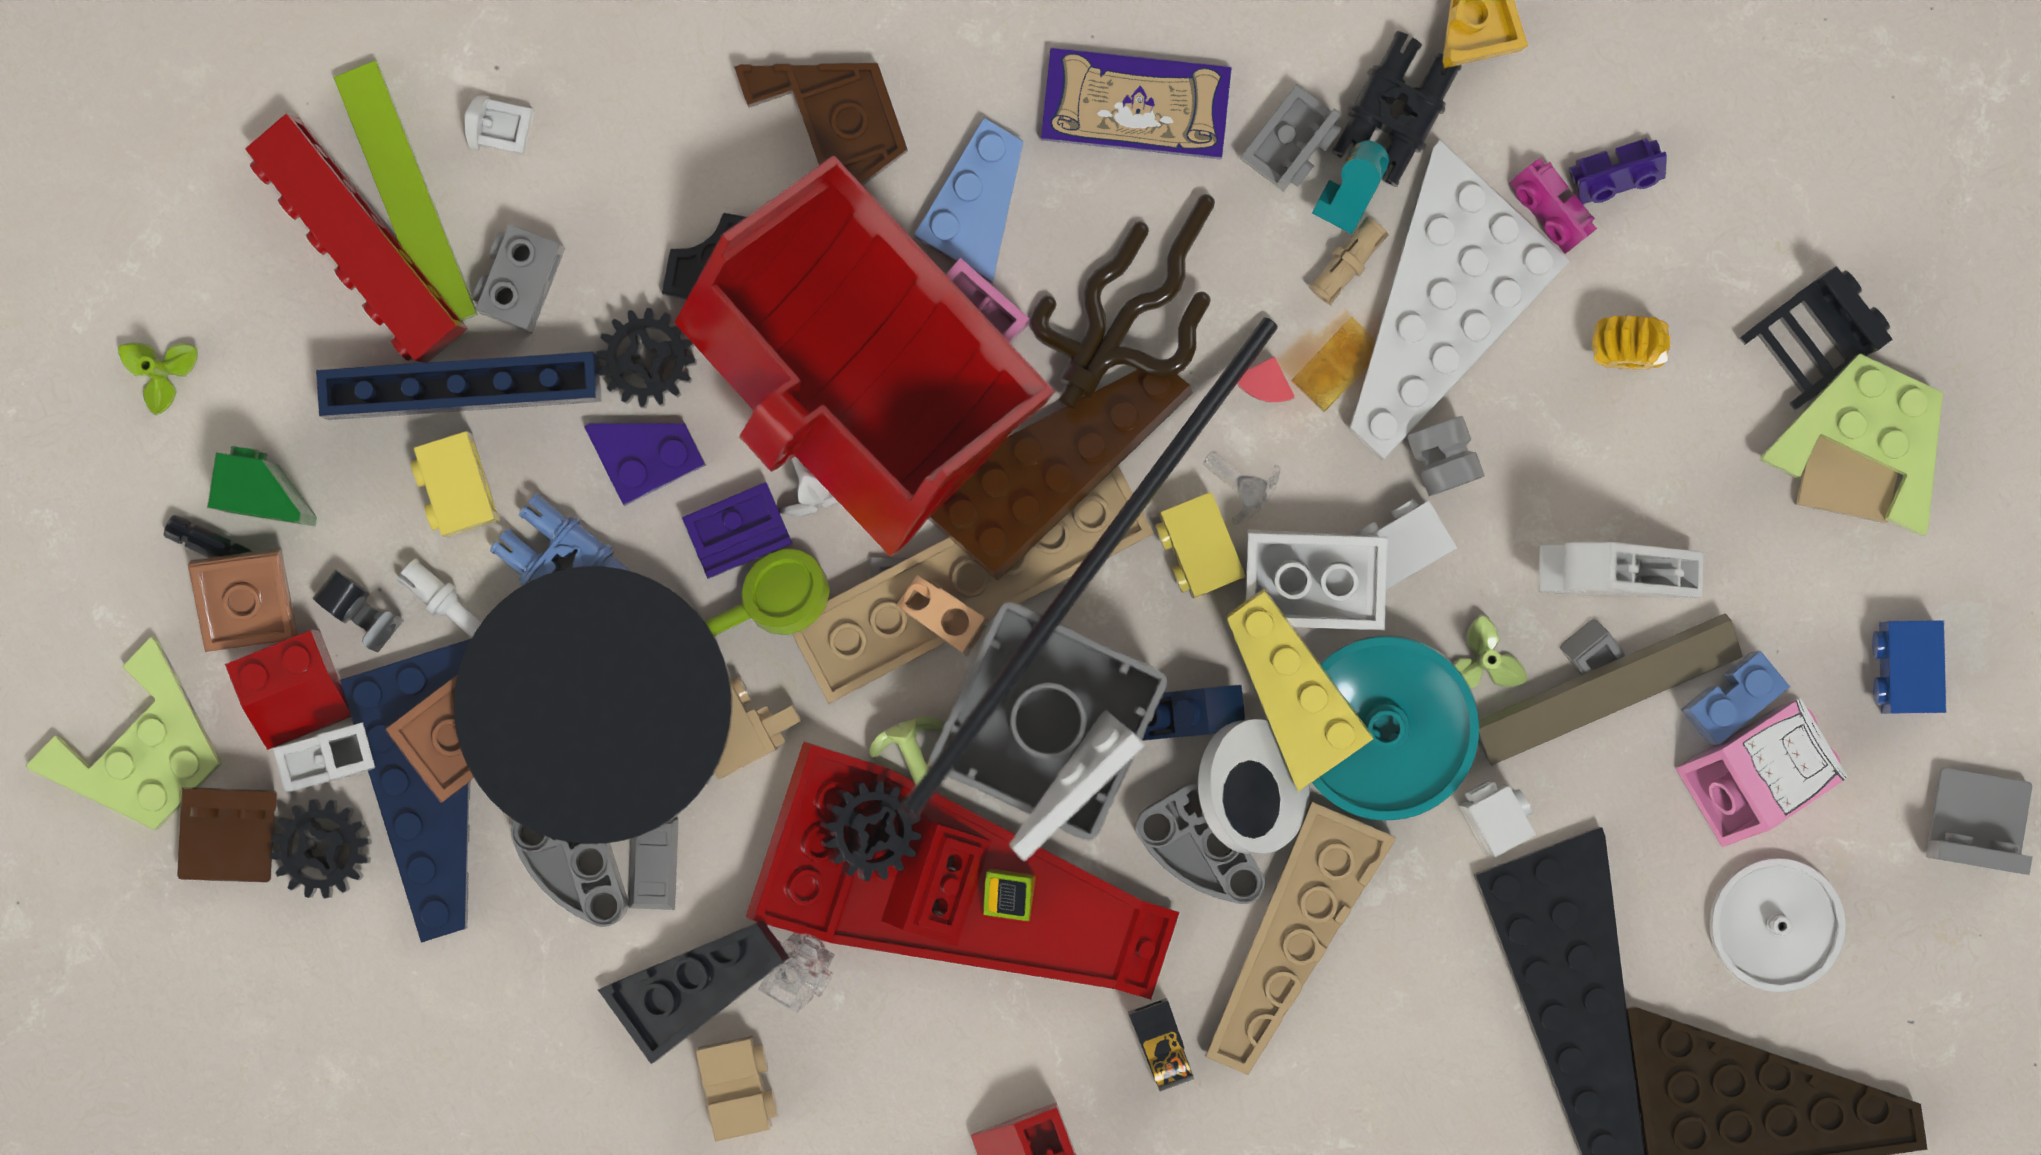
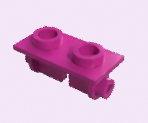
M1540 157L1509 182L1521 204L1533 213L1544 227L1548 238L1557 244L1564 254L1597 230L1596 226L1592 223L1595 219L1594 216L1589 213L1576 195H1573L1564 203L1558 197L1569 186L1554 169L1551 162L1546 164Z

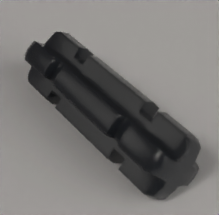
M176 515L170 517L163 532L165 538L178 544L184 542L185 547L208 558L252 552L251 549L238 543L230 544L231 540L195 524L193 527L191 526L192 522Z

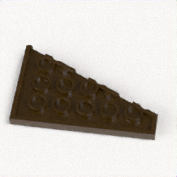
M1635 1006L1626 1007L1646 1155H1893L1928 1150L1922 1108L1918 1102Z

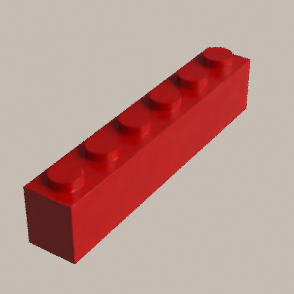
M286 113L245 148L254 160L249 164L253 172L263 183L269 185L272 182L282 195L278 198L281 207L294 220H297L299 217L310 230L306 234L309 242L322 255H325L327 252L338 265L334 269L337 277L348 289L353 290L357 288L366 300L362 304L363 309L379 326L385 323L395 336L390 340L393 347L405 360L409 361L413 358L414 361L428 363L468 329L300 118Z

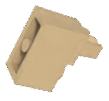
M730 677L733 705L731 730L726 749L715 771L718 780L778 750V746L786 743L781 732L802 722L795 706L791 705L774 715L771 714L768 706L748 712L745 704L752 700L740 677L733 680Z

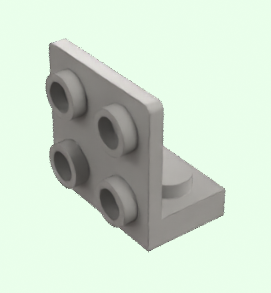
M1941 768L1926 857L2030 875L2032 856L2021 855L2032 784L2021 780Z

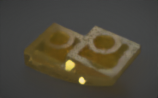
M1350 317L1298 372L1291 382L1321 411L1325 412L1369 365L1376 340L1356 320Z

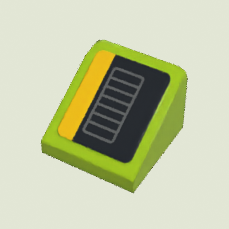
M989 869L986 872L984 915L1030 921L1036 875Z

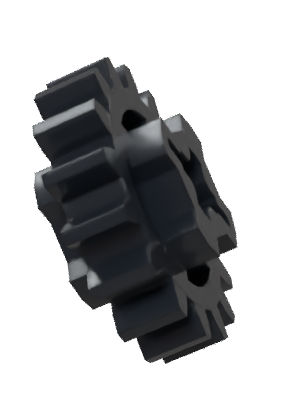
M646 308L644 318L639 319L635 312L630 310L628 311L629 322L625 325L616 319L611 321L616 330L613 336L602 333L600 338L608 344V349L597 351L596 357L607 361V366L598 370V373L601 377L611 376L613 378L607 386L609 392L614 393L621 388L624 390L622 402L628 404L634 396H637L639 406L646 409L649 398H655L656 402L662 407L665 405L664 394L670 392L677 398L681 396V392L676 386L679 381L685 383L692 382L693 379L684 371L686 366L697 365L695 358L686 356V351L695 345L689 339H680L683 332L677 325L673 328L669 327L672 317L669 313L665 312L658 321L655 320L652 308ZM646 328L659 330L669 336L671 340L658 343L649 338ZM629 335L631 343L626 353L617 357V351L621 342ZM640 339L652 353H658V357L652 359L653 367L651 370L653 377L641 363H635V360L641 357L642 346ZM677 358L672 375L664 382L662 373L667 363ZM636 374L644 379L647 388L634 387L628 384L622 376Z
M872 779L868 790L864 782L854 781L853 794L840 789L837 792L842 802L838 806L827 803L825 806L833 816L831 820L820 821V826L830 830V836L823 838L821 844L827 848L835 849L828 859L834 864L844 861L841 870L843 873L852 876L858 869V877L864 881H869L874 871L878 878L885 880L888 879L887 867L891 866L901 872L904 866L900 858L903 855L909 857L916 855V852L909 847L910 840L921 839L922 834L912 830V825L920 821L921 818L920 815L916 819L911 818L901 810L900 807L907 797L904 796L898 799L900 788L890 784L884 791L883 782ZM875 800L874 802L870 801L867 808L858 811L853 810L863 802ZM895 816H896V818H897V823H898V833H897V835H896V831H895V827H894V823H893V820H894ZM868 823L877 829L874 837H871L864 831ZM844 825L846 826V830H847V834H848V838H849V840H848V842H847L846 844H845V841H844V833H843V831H844ZM885 849L889 850L883 856L872 859L875 852Z
M312 799L309 800V811L306 812L302 806L295 805L292 807L295 817L293 820L280 817L278 822L285 829L284 833L273 834L270 840L280 844V850L274 851L269 856L270 859H281L283 866L275 872L277 877L288 874L292 877L289 881L288 889L295 890L302 884L305 886L304 897L311 898L316 893L317 888H320L321 894L325 899L332 897L334 885L342 893L349 891L348 877L355 880L363 878L364 875L357 866L358 864L370 863L371 857L362 853V847L371 844L372 839L360 838L359 831L366 826L365 821L355 823L350 821L354 812L353 808L347 807L339 813L337 812V800H329L325 805V809H322L319 800ZM314 818H327L338 823L341 827L332 831L323 829ZM297 832L301 839L298 851L292 855V841ZM315 838L318 841L327 840L330 847L325 850L327 859L324 856H313L312 850L317 847ZM350 842V856L345 866L341 856L344 845ZM308 867L317 868L327 879L311 878L304 874L302 870Z

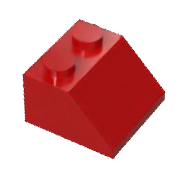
M306 631L225 664L241 707L267 750L351 717L341 682L320 631Z

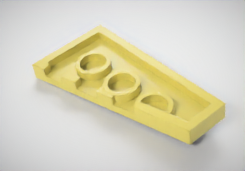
M1265 588L1227 614V620L1298 792L1373 740L1371 732Z

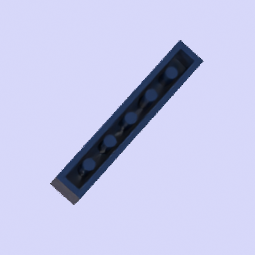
M594 352L316 370L319 416L327 420L602 402L601 383L598 370H600L599 358L596 357Z

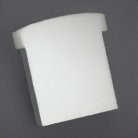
M480 94L476 96L469 104L465 113V136L468 147L479 150L480 146L525 156L534 114L533 109L490 100V96Z

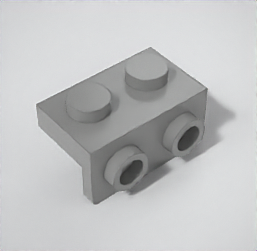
M1296 84L1240 159L1283 192L1290 183L1299 187L1314 167L1308 161L1318 146L1326 151L1342 129L1336 123L1342 113L1335 108L1331 111Z

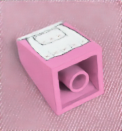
M1801 698L1775 708L1732 734L1720 745L1711 746L1675 768L1722 847L1771 830L1848 778L1841 766L1839 756L1827 743L1817 726L1815 716L1806 708Z

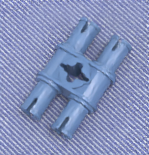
M536 493L528 503L542 513V516L538 515L529 506H524L519 516L528 521L550 540L548 543L550 547L546 552L536 553L513 534L509 528L499 538L510 546L513 551H510L501 542L495 541L490 549L491 553L496 554L521 575L519 580L522 582V586L541 576L559 571L561 566L557 562L560 556L569 558L573 554H576L575 560L572 563L574 568L603 566L630 571L612 556L614 551L611 545L607 544L605 546L579 524L580 520L578 518L574 519L571 516L567 519L546 502L539 493Z

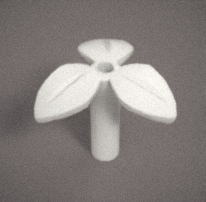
M796 457L791 459L800 480L797 490L799 504L779 507L781 514L807 516L815 514L819 506L829 508L838 503L830 492Z

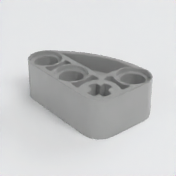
M1189 783L1145 808L1138 815L1135 830L1139 839L1160 865L1181 882L1217 899L1238 904L1255 902L1262 895L1265 880L1252 855L1240 853L1232 849L1222 856L1212 855L1207 848V839L1212 830L1204 814L1197 816L1194 811L1189 814L1186 813L1183 806L1189 802L1187 794L1195 790L1199 796L1198 783ZM1152 814H1162L1168 819L1169 831L1162 839L1152 840L1145 835L1143 830L1144 822ZM1239 870H1249L1255 877L1253 891L1244 896L1235 894L1230 886L1233 874Z
M516 821L513 822L511 838L518 856L529 875L551 899L573 915L599 927L611 926L622 920L627 913L628 898L610 843L581 844L565 842L545 836L541 843L534 845L529 843L523 836L524 826ZM588 848L597 850L603 857V867L597 874H589L581 867V855ZM600 893H609L617 901V911L611 918L601 917L594 909L595 898Z

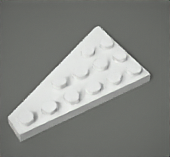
M1441 140L1431 149L1430 159L1420 186L1417 203L1410 220L1396 274L1389 291L1386 308L1381 318L1373 352L1349 430L1382 461L1570 262Z

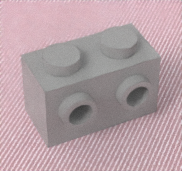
M509 224L505 234L499 232L493 242L490 258L495 260L489 276L482 275L476 285L473 300L477 301L478 304L475 310L482 315L533 333L565 248L560 243Z

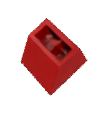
M1057 1102L971 1134L978 1155H1076Z

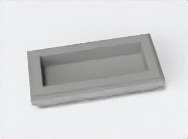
M674 818L657 829L631 839L629 908L675 910L678 818Z

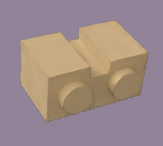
M752 1035L699 1047L696 1050L703 1087H705L707 1106L715 1142L770 1130L772 1126L771 1118L778 1117V1110L773 1090L765 1091L761 1073L768 1071V1063L763 1044L755 1046Z

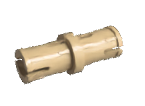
M1366 217L1343 247L1338 246L1333 251L1332 255L1334 258L1315 281L1310 284L1309 289L1322 301L1331 306L1355 275L1360 276L1366 269L1364 264L1377 247L1389 236L1387 231L1373 219Z

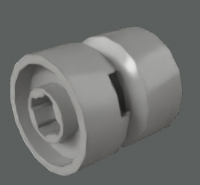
M1463 416L1444 421L1407 436L1415 460L1424 462L1425 467L1420 474L1428 496L1450 490L1485 476L1477 453L1469 451L1467 448L1471 437Z

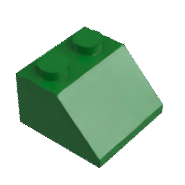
M231 446L230 455L216 452L207 508L309 526L316 525L317 517L281 467L266 461L267 453Z

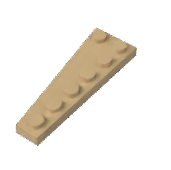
M1314 802L1310 803L1304 822L1295 838L1206 1051V1058L1249 1075L1281 1024L1286 1012L1291 1008L1301 992L1306 980L1323 957L1338 929L1345 922L1360 894L1368 885L1392 847L1396 837Z

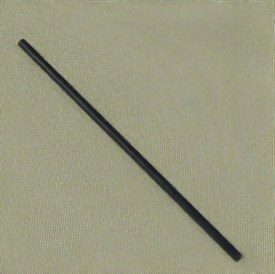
M1264 317L912 790L900 807L907 816L914 819L917 818L1274 335L1278 326L1273 320Z

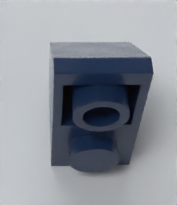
M1242 684L1164 692L1154 711V716L1145 730L1142 741L1216 734L1230 723L1245 720Z

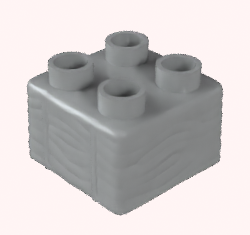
M1005 602L999 607L988 634L985 636L983 645L959 692L949 719L945 722L943 731L930 755L931 765L1042 615L1011 602ZM1059 624L947 777L969 785L1031 815L1057 778L1060 770L1066 765L1105 710L1142 741L1145 730L1152 720L1154 711L1167 687L1168 679L1164 673L1156 668L1121 654ZM1135 756L1059 829L1084 840L1094 839L1104 824L1108 811L1115 800L1114 797Z

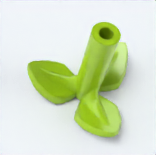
M126 343L118 346L120 360L134 376H148L152 378L143 390L144 402L149 411L154 415H159L169 409L177 391L167 377L169 374L186 377L196 364L198 357L197 348L188 343L175 344L168 348L163 361L160 362L157 360L153 347L149 345Z

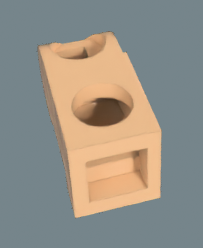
M916 575L896 605L965 656L969 655L990 623L985 617Z

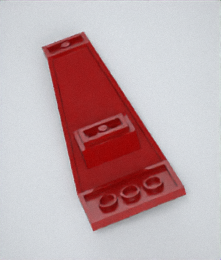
M803 741L746 918L755 922L763 920L766 925L833 944L1111 988L1146 999H1152L1180 912L1140 900L1040 847L1024 861L1009 846L1016 836L1014 833L937 793H934L920 812L921 820L912 825V830L922 834L919 840H910L909 847L916 852V855L914 857L903 855L900 858L904 866L901 872L889 866L887 867L888 879L885 880L878 878L873 871L870 880L864 881L858 877V869L852 876H849L841 871L844 861L834 864L828 859L835 849L827 848L821 844L823 838L830 836V830L820 826V821L831 820L833 816L825 807L827 803L838 806L842 802L837 792L840 789L853 794L854 781L864 782L868 790L872 779L882 781L884 791L890 784L900 788L898 799L910 795L915 788L914 781L884 766ZM875 800L863 802L853 810L858 811L867 808L870 801L874 802ZM895 816V818H894V820H893V823H894V827H895V831H896V835H897V833H898V823H897V818H896V816ZM868 823L864 831L871 837H874L877 829ZM844 825V831H843V833H844V841H845V844H846V843L848 842L849 838H848L846 826ZM885 849L875 852L872 859L883 856L889 850ZM953 855V864L947 868L948 858ZM989 869L1036 875L1030 921L984 915L986 872ZM939 899L938 909L932 912L934 901Z

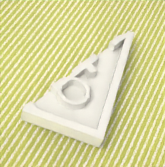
M1105 710L1069 761L1060 770L1057 778L1009 846L1025 861L1145 745L1133 732Z

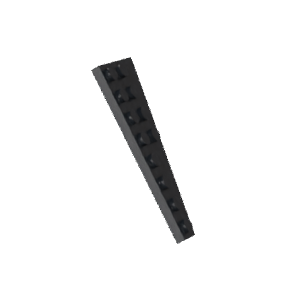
M1597 827L1476 873L1474 877L1580 1155H1644L1606 836L1603 828Z

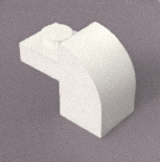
M363 723L273 748L285 793L375 769Z

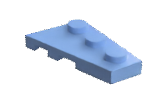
M984 118L914 234L915 238L957 262L961 258L991 283L994 280L1023 141Z

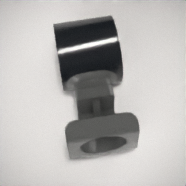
M335 569L313 596V600L341 622L347 623L352 620L358 627L363 628L367 633L363 636L362 643L368 649L378 653L403 623L404 619L390 611L381 613L376 608L370 606L366 602L370 593L348 576Z

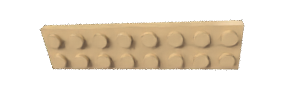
M1119 466L1108 474L998 581L948 537L828 600L826 608L817 621L803 631L792 633L828 704L947 643L896 606L916 575L938 589H943L985 617L988 621L995 617L999 607L1005 602L1019 605L1071 578L1133 494ZM1143 512L1109 557L1154 534Z

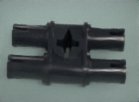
M1401 31L1395 32L1394 38L1379 66L1374 65L1373 68H1369L1367 72L1369 77L1356 102L1348 107V115L1351 118L1336 146L1332 149V153L1341 159L1350 143H1353L1354 147L1361 141H1369L1375 130H1382L1387 133L1391 139L1385 149L1389 156V164L1382 178H1384L1392 164L1393 169L1385 183L1394 187H1398L1399 181L1414 153H1420L1421 150L1425 149L1426 144L1424 142L1439 114H1444L1446 110V103L1443 99L1458 71L1462 68V65L1448 67L1444 74L1441 75L1444 67L1442 62L1443 54L1436 53L1419 88H1413L1405 84L1406 82L1403 77L1422 44L1413 37L1409 41L1404 53H1401L1400 50L1409 36ZM1397 99L1404 102L1402 110L1408 116L1401 114L1397 119L1389 116L1391 107L1386 102L1393 104Z

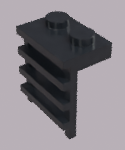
M1837 266L1823 273L1739 338L1746 345L1758 336L1802 394L1789 403L1794 410H1797L1822 391L1856 355L1868 356L1893 340L1887 332L1890 329V325L1884 315L1876 307L1869 309L1859 296L1862 288L1850 272L1847 270L1841 272ZM1800 303H1802L1845 359L1835 369H1833L1790 313ZM1780 319L1823 375V378L1814 385H1811L1768 329L1777 320Z

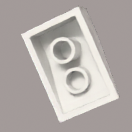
M1247 530L1245 602L1265 588L1293 627L1385 630L1388 537L1300 531Z

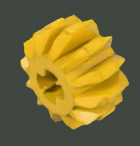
M1626 315L1602 318L1597 321L1595 332L1592 336V350H1594V361L1606 368H1619V370H1649L1661 367L1668 360L1671 336L1669 335V324L1663 320H1659L1656 317H1644L1643 315Z

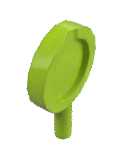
M782 549L769 553L756 562L746 575L742 588L743 603L706 620L705 623L709 626L714 636L750 619L758 627L770 634L789 635L803 631L817 621L826 608L830 593L827 575L814 557L801 550Z

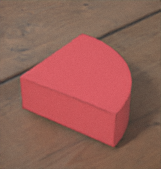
M1275 356L1248 369L1237 383L1243 392L1260 401L1281 403L1295 398Z

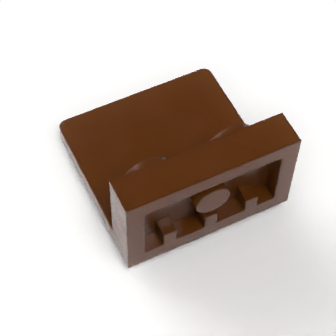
M182 787L178 878L181 880L269 882L271 880L272 859H270L269 854L272 853L273 841L270 838L273 835L277 792L274 790Z

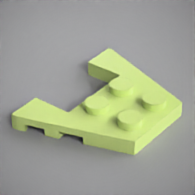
M1858 354L1823 389L1809 407L1789 425L1774 444L1762 454L1759 461L1795 478H1799L1818 437L1825 438L1902 474V481L1884 519L1919 536H1925L1929 527L1943 392L1862 354Z
M150 637L122 667L155 698V702L91 767L59 736H54L26 764V767L153 830H158L181 806L182 787L199 788L222 763L196 712H193L176 673L172 671L163 653L164 650L160 642L155 637Z

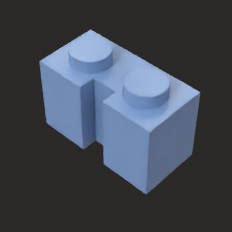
M1761 651L1750 652L1723 674L1730 683L1726 688L1721 690L1718 686H1710L1681 709L1709 745H1720L1790 687Z

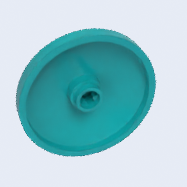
M1392 635L1366 637L1353 641L1325 658L1320 663L1371 732L1373 740L1314 780L1312 783L1317 790L1333 804L1349 813L1382 821L1401 820L1418 816L1435 808L1449 798L1468 774L1476 755L1479 739V716L1475 698L1469 684L1458 668L1446 656L1429 645L1414 639Z

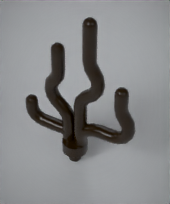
M1204 194L1198 198L1175 238L1167 256V277L1165 282L1154 291L1139 294L1128 300L1116 315L1106 335V315L1101 303L1102 291L1107 284L1122 276L1132 264L1148 236L1149 227L1146 223L1141 221L1135 222L1114 258L1096 269L1087 280L1083 291V305L1089 327L1081 343L1050 327L1049 320L1057 305L1055 298L1046 295L1039 300L1031 317V327L1036 339L1045 346L1071 358L1060 378L1061 383L1066 386L1059 398L1062 404L1075 409L1081 396L1091 398L1103 375L1108 369L1116 365H1129L1148 375L1165 378L1173 377L1184 371L1191 363L1197 348L1196 329L1211 301L1209 294L1203 291L1197 292L1193 296L1178 326V348L1172 357L1161 360L1141 350L1127 346L1120 347L1133 322L1140 314L1168 304L1181 291L1186 278V256L1215 205V200L1211 195Z

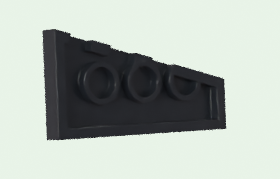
M762 920L598 989V991L650 1064H653L787 961L790 956Z

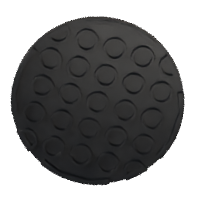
M603 566L575 567L549 573L526 583L503 599L486 616L470 640L460 663L454 694V719L461 752L471 774L487 797L502 812L526 828L549 838L581 844H606L638 837L661 827L684 811L709 783L720 764L727 746L733 712L731 681L724 656L718 641L698 612L671 589L651 578L635 572Z

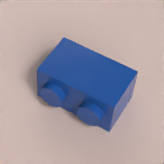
M1944 620L1879 622V631H1874L1872 649L1874 658L1880 659V677H1875L1873 694L1875 704L1881 705V714L1946 713Z

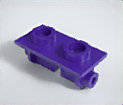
M1647 138L1615 148V154L1619 161L1617 164L1612 165L1607 151L1576 160V165L1569 167V174L1573 184H1578V199L1582 204L1590 202L1602 203L1610 200L1618 193L1634 188L1646 189L1655 185L1659 180L1666 178V152L1661 153L1657 140L1649 142Z

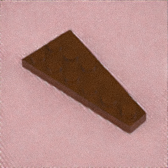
M1137 369L1095 391L1091 398H1081L1075 409L1066 406L1008 436L981 467L928 520L998 581L1193 394L1190 384L1178 374L1173 377L1159 378Z

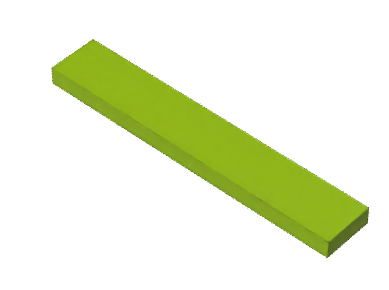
M374 60L334 76V81L399 244L462 321L478 315L378 62Z

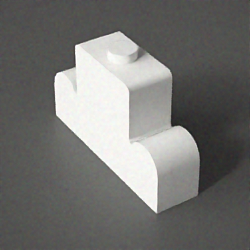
M1614 542L1565 543V545H1540L1539 592L1583 596L1702 598L1703 552Z

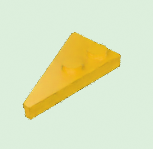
M1451 0L1442 61L1444 68L1517 53L1528 47L1514 0Z

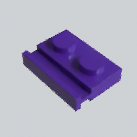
M767 482L682 517L707 579H711L793 544Z

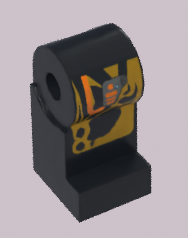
M1167 998L1128 1011L1159 1091L1161 1092L1194 1080L1184 1052L1185 1047Z

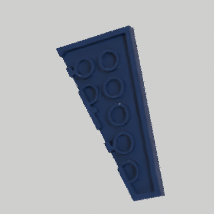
M471 639L340 680L353 724L363 723L375 766V769L369 770L368 773L421 943L468 927L469 873L467 868L471 781L440 803L384 730L458 675L460 663Z

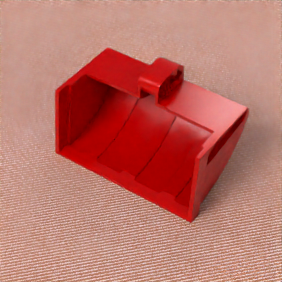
M834 155L722 235L674 322L754 411L739 436L750 450L771 472L780 468L793 457H796L890 557L908 544L926 520L981 467L1009 434L1042 408L1055 392Z

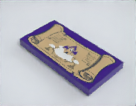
M1050 48L1041 140L1222 160L1232 67Z

